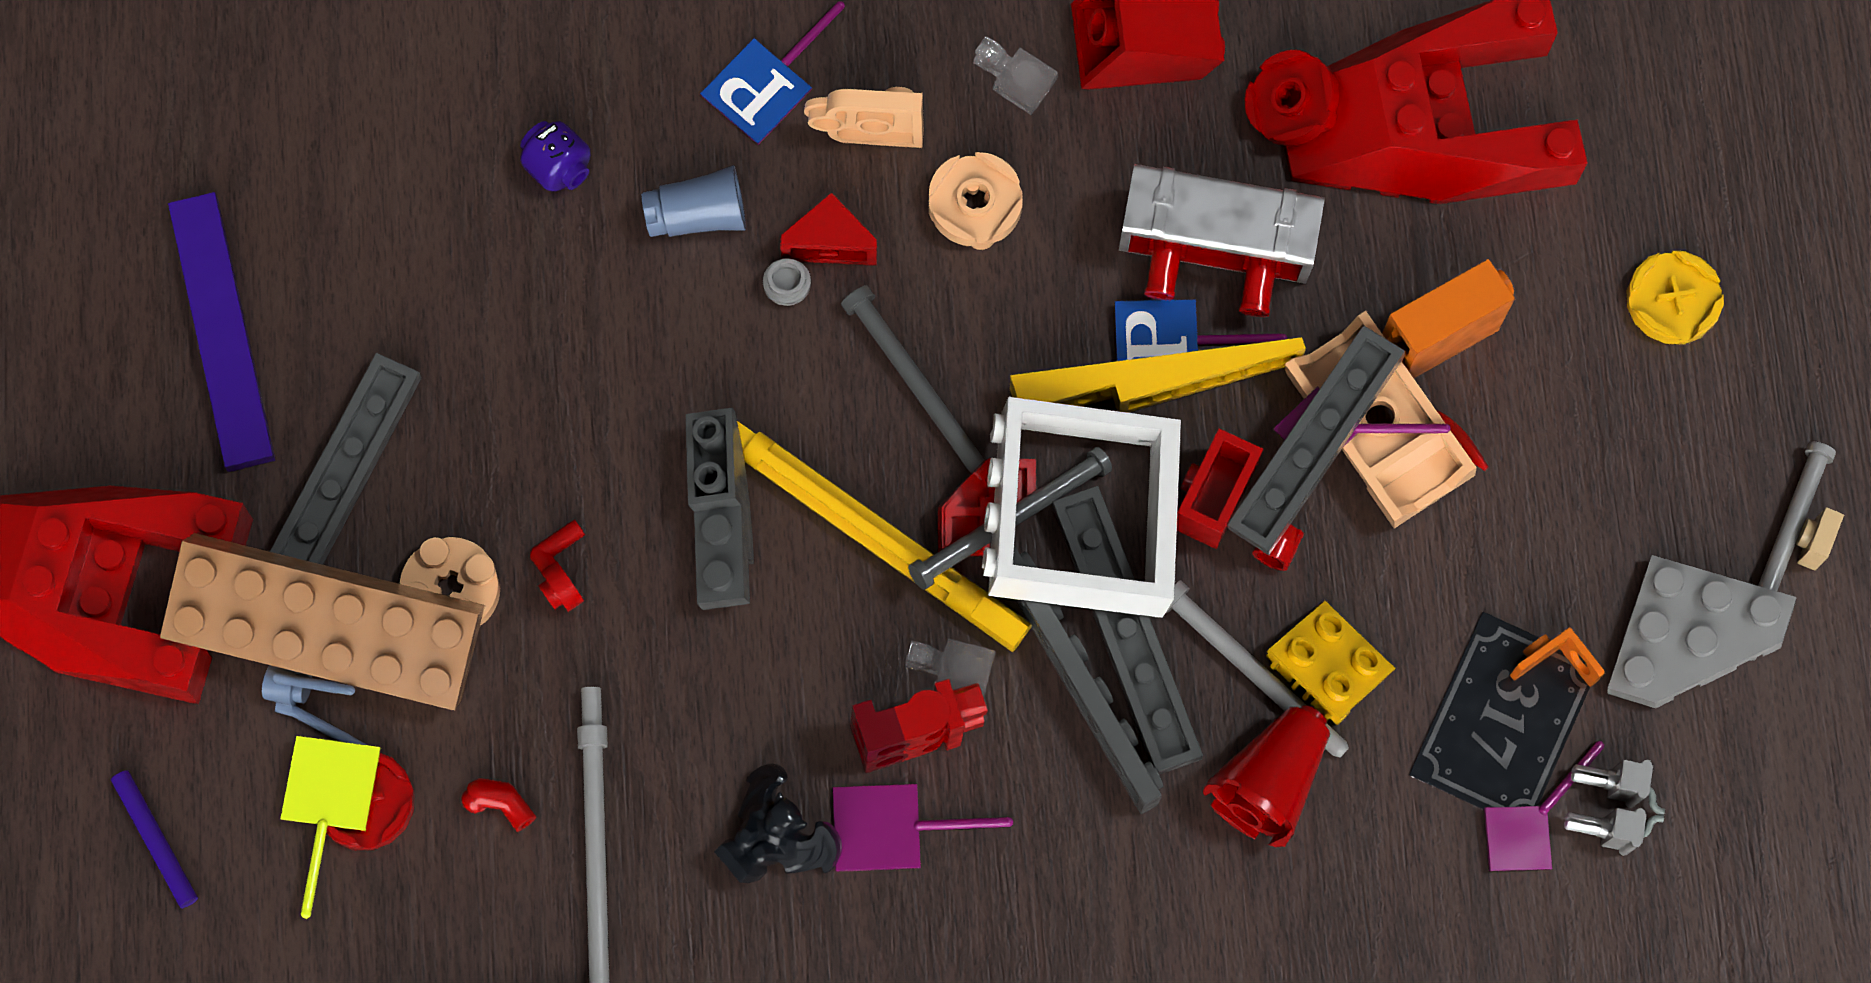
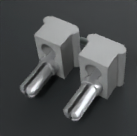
M1623 760L1611 770L1575 764L1571 771V780L1603 787L1608 790L1607 798L1623 801L1629 808L1634 807L1649 796V805L1658 815L1650 817L1646 822L1647 814H1645V810L1642 808H1638L1635 811L1616 808L1604 818H1595L1569 812L1565 817L1564 828L1566 830L1596 835L1602 838V847L1617 849L1622 856L1638 848L1643 843V838L1651 833L1653 825L1657 822L1663 823L1665 809L1657 805L1655 791L1650 787L1653 771L1651 761L1644 760L1638 763Z

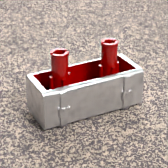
M1134 164L1119 251L1152 256L1148 283L1144 294L1158 300H1174L1180 262L1246 273L1239 312L1253 317H1268L1275 278L1304 284L1308 280L1314 265L1325 197L1297 193V190L1284 188V190L1183 173L1175 171V168L1163 167L1161 169Z

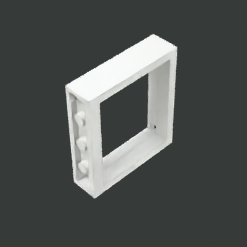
M1008 397L1002 413L994 414L993 429L990 434V442L998 443L997 458H991L987 477L988 487L995 488L994 503H988L984 523L985 532H992L991 548H985L982 560L983 576L989 577L988 596L1163 618L1174 600L1181 420ZM1021 429L1151 446L1145 582L1013 565Z

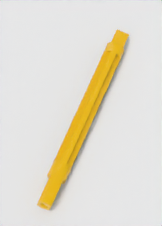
M737 421L745 463L914 582L908 569L909 564L917 559L923 562L933 556V553L762 432L755 434ZM952 567L935 577L934 584L925 589V591L1011 652L1016 650L1032 627L1030 622L995 597L988 596V592Z

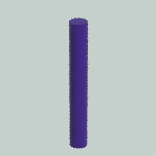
M125 770L114 775L111 778V782L179 907L185 908L195 903L198 897L130 772Z

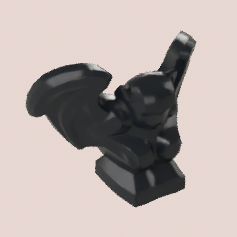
M765 764L747 777L746 781L750 783V786L738 812V817L743 818L744 822L739 828L736 837L725 840L714 851L740 883H751L760 880L767 873V866L779 862L783 865L785 873H798L821 867L823 873L827 874L834 868L841 856V839L836 829L826 821L816 822L814 832L811 835L799 831L808 824L802 820L798 807L792 801L783 797L781 792H778L776 796V789L785 783L788 778L785 769L778 764Z

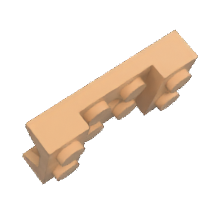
M1367 311L1358 315L1341 334L1308 355L1293 358L1285 363L1286 374L1304 399L1317 386L1319 388L1322 387L1363 325L1385 338ZM1402 361L1369 408L1370 410L1378 405L1388 407L1394 414L1392 424H1446ZM1366 414L1359 424H1368ZM1451 431L1448 433H1358L1342 448L1367 485L1368 492L1394 529L1476 474L1477 467Z

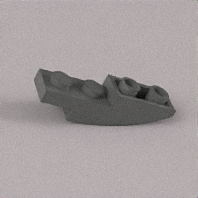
M731 407L686 414L688 505L694 511L697 605L702 610L750 604L749 564H754L753 534L745 462L735 410Z

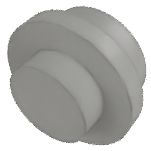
M785 258L773 262L766 269L763 277V286L766 295L773 302L779 305L790 306L801 302L808 295L811 287V277L808 269L801 262Z

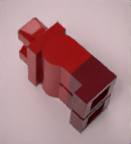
M947 679L935 683L934 690H922L914 694L908 703L875 712L872 700L852 705L850 729L865 773H869L931 753L938 749L943 742L946 750L961 746L964 732L984 726L983 716L987 715L988 710L978 683L953 690L950 680Z

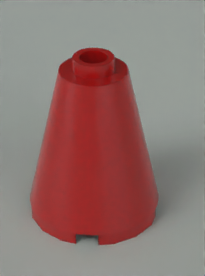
M1303 705L1301 708L1289 707L1208 780L1203 789V794L1206 796L1212 793L1215 797L1210 806L1226 822L1246 836L1255 840L1261 832L1273 837L1268 845L1285 847L1294 835L1330 738V731L1326 726V718L1319 711L1307 705Z

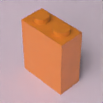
M1487 259L1391 313L1382 334L1388 341L1405 351L1402 363L1412 377L1416 378L1499 331L1515 300L1513 285L1505 272L1496 270L1491 261Z

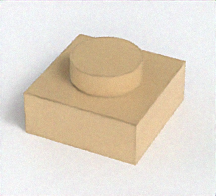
M1826 507L1814 520L1806 519L1796 541V545L1803 547L1797 564L1815 571L1829 557L1844 514Z

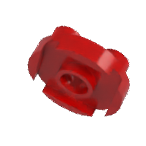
M1287 50L1269 57L1259 67L1262 71L1256 77L1255 82L1250 81L1245 93L1247 117L1250 123L1272 143L1284 146L1301 145L1313 140L1321 132L1329 131L1335 125L1337 120L1336 109L1339 103V86L1336 76L1324 62L1307 52ZM1295 88L1301 94L1298 103L1292 108L1288 105H1283V100L1290 96V89Z

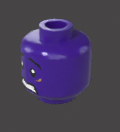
M543 121L531 128L522 139L520 144L522 149L520 156L521 164L544 189L556 192L567 187L569 190H573L587 178L589 174L587 165L591 157L590 148L567 124L561 121L551 123Z

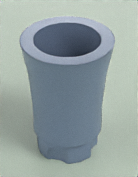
M734 165L697 178L660 185V190L655 189L641 194L646 226L650 237L666 234L669 237L710 231H746L742 194Z

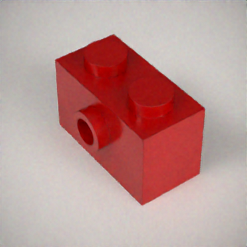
M1219 428L1201 466L1192 463L1180 489L1187 492L1177 512V531L1217 549L1228 527L1227 524L1232 519L1258 466L1263 448Z

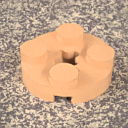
M975 152V156L960 158V155L950 158L938 168L929 186V216L936 228L949 240L960 245L972 246L977 250L990 248L995 242L1008 236L1020 219L1023 195L1018 176L1007 162L989 153ZM979 190L984 192L986 206L983 208L976 207L975 209L967 206V199L963 197L964 194L968 192L975 195Z
M434 537L423 542L420 549L415 551L406 562L401 573L400 584L442 594V589L438 586L440 580L447 579L450 575L457 576V582L463 586V589L460 593L452 592L450 597L485 605L480 625L485 623L493 614L500 596L499 579L492 559L480 546L462 538L447 537L441 539Z

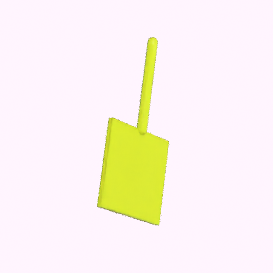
M296 736L281 820L317 824L301 909V916L305 919L309 918L312 912L327 826L366 831L380 747Z

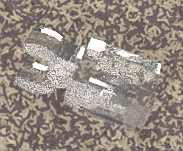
M985 36L975 50L977 56L973 62L983 70L998 77L994 82L993 90L1030 115L1033 114L1057 80L1059 72L1022 48H1019L1015 55L1010 57L1001 45Z
M948 639L945 651L942 652L930 645L911 641L905 667L938 675L937 682L949 679L953 690L978 683L984 698L995 650Z

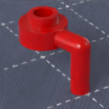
M575 519L534 546L530 551L532 562L545 579L538 587L554 610L563 605L567 612L584 602V599L565 571L554 559V556L585 536V533Z

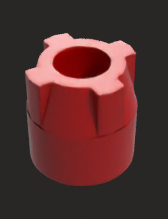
M1290 524L1270 555L1257 547L1254 548L1252 554L1264 565L1276 570L1286 571L1297 552L1304 533Z

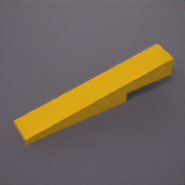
M1301 337L1010 375V392L1014 398L1081 407L1113 398L1117 411L1129 413L1284 368L1286 362L1293 358L1304 356L1306 347Z

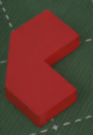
M991 458L985 459L938 507V552L985 523L987 505L989 502L994 503L995 488L988 487L987 485ZM1019 459L1017 502L1036 491V459ZM990 543L968 557H983L986 547L990 548Z

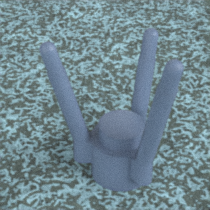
M271 665L268 666L262 684V697L265 700L276 702V713L292 716L339 742L367 745L296 706L297 702L304 704L307 701L311 689L335 694L353 695L355 693L353 686L312 678V675Z

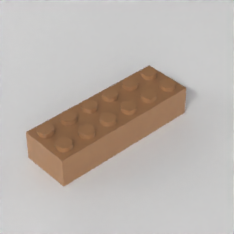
M193 533L183 540L160 638L455 711L463 698L485 605Z

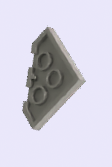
M1652 555L1608 686V694L1652 708H1658L1674 700L1675 696L1697 685L1701 687L1736 670L1737 666L1760 655L1766 656L1780 649L1793 613L1796 597Z

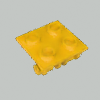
M1326 601L1321 603L1269 648L1266 655L1272 662L1270 668L1272 670L1276 669L1289 683L1295 679L1296 681L1291 688L1296 691L1302 686L1306 690L1302 699L1307 701L1313 696L1315 699L1311 702V705L1326 718L1327 722L1331 719L1336 725H1339L1349 715L1352 708L1396 669Z

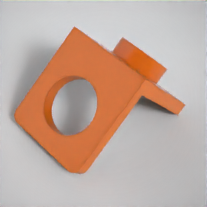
M1569 627L1552 640L1545 634L1525 648L1523 653L1527 658L1515 667L1510 676L1514 681L1559 649L1590 687L1599 681L1605 674V671L1572 628ZM1578 654H1579L1580 657L1584 660V662L1586 663V665H1585V664L1582 662V660L1579 658Z

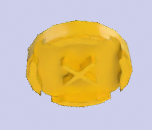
M1686 251L1657 253L1649 256L1633 273L1627 288V308L1635 325L1648 337L1665 344H1686L1702 338L1715 325L1724 306V295L1722 294L1719 285L1721 281L1716 271L1702 258Z

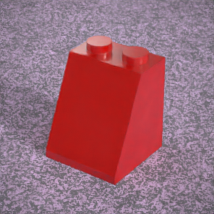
M1074 0L1071 3L1081 89L1201 80L1225 61V41L1221 36L1218 16L1219 0Z

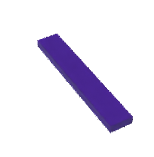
M215 192L170 202L168 206L225 468L228 472L276 461L218 197Z

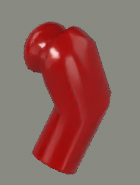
M479 778L470 782L467 790L462 793V805L467 811L477 814L478 812H483L486 808L500 809L517 832L529 826L536 819V815L509 782Z

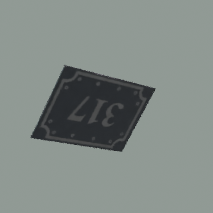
M1482 612L1409 775L1482 810L1486 807L1538 806L1590 686L1584 681L1560 649L1514 681L1510 674L1520 662L1527 658L1523 650L1540 637Z

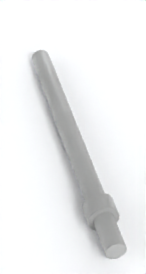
M584 687L581 689L582 726L577 728L578 749L583 750L589 983H609L603 749L608 747L607 726L602 725L601 688Z

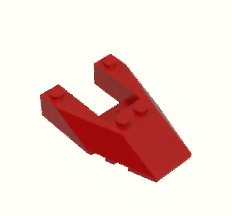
M1487 1L1403 29L1328 65L1329 69L1336 76L1339 86V103L1336 109L1337 120L1329 131L1321 132L1319 136L1307 143L1296 146H1284L1291 181L1351 190V187L1380 191V195L1399 198L1400 195L1429 199V203L1434 204L1577 184L1587 165L1578 119L1475 134L1461 68L1547 56L1558 33L1551 1ZM1295 88L1290 89V96L1283 100V105H1288L1291 108L1294 107L1300 100L1301 94Z
M109 485L0 495V637L57 673L199 705L212 657L207 650L160 638L161 634L122 626V620L146 544L180 552L182 541L193 533L246 546L253 518L243 503L195 492Z

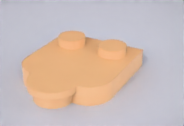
M891 87L886 89V91L840 89L829 93L828 97L813 98L805 103L804 113L808 117V125L816 130L828 132L829 137L836 141L922 148L923 146L922 93H914L912 90L904 87Z

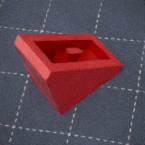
M833 193L829 194L781 235L782 259L790 258L799 262L877 266V239Z

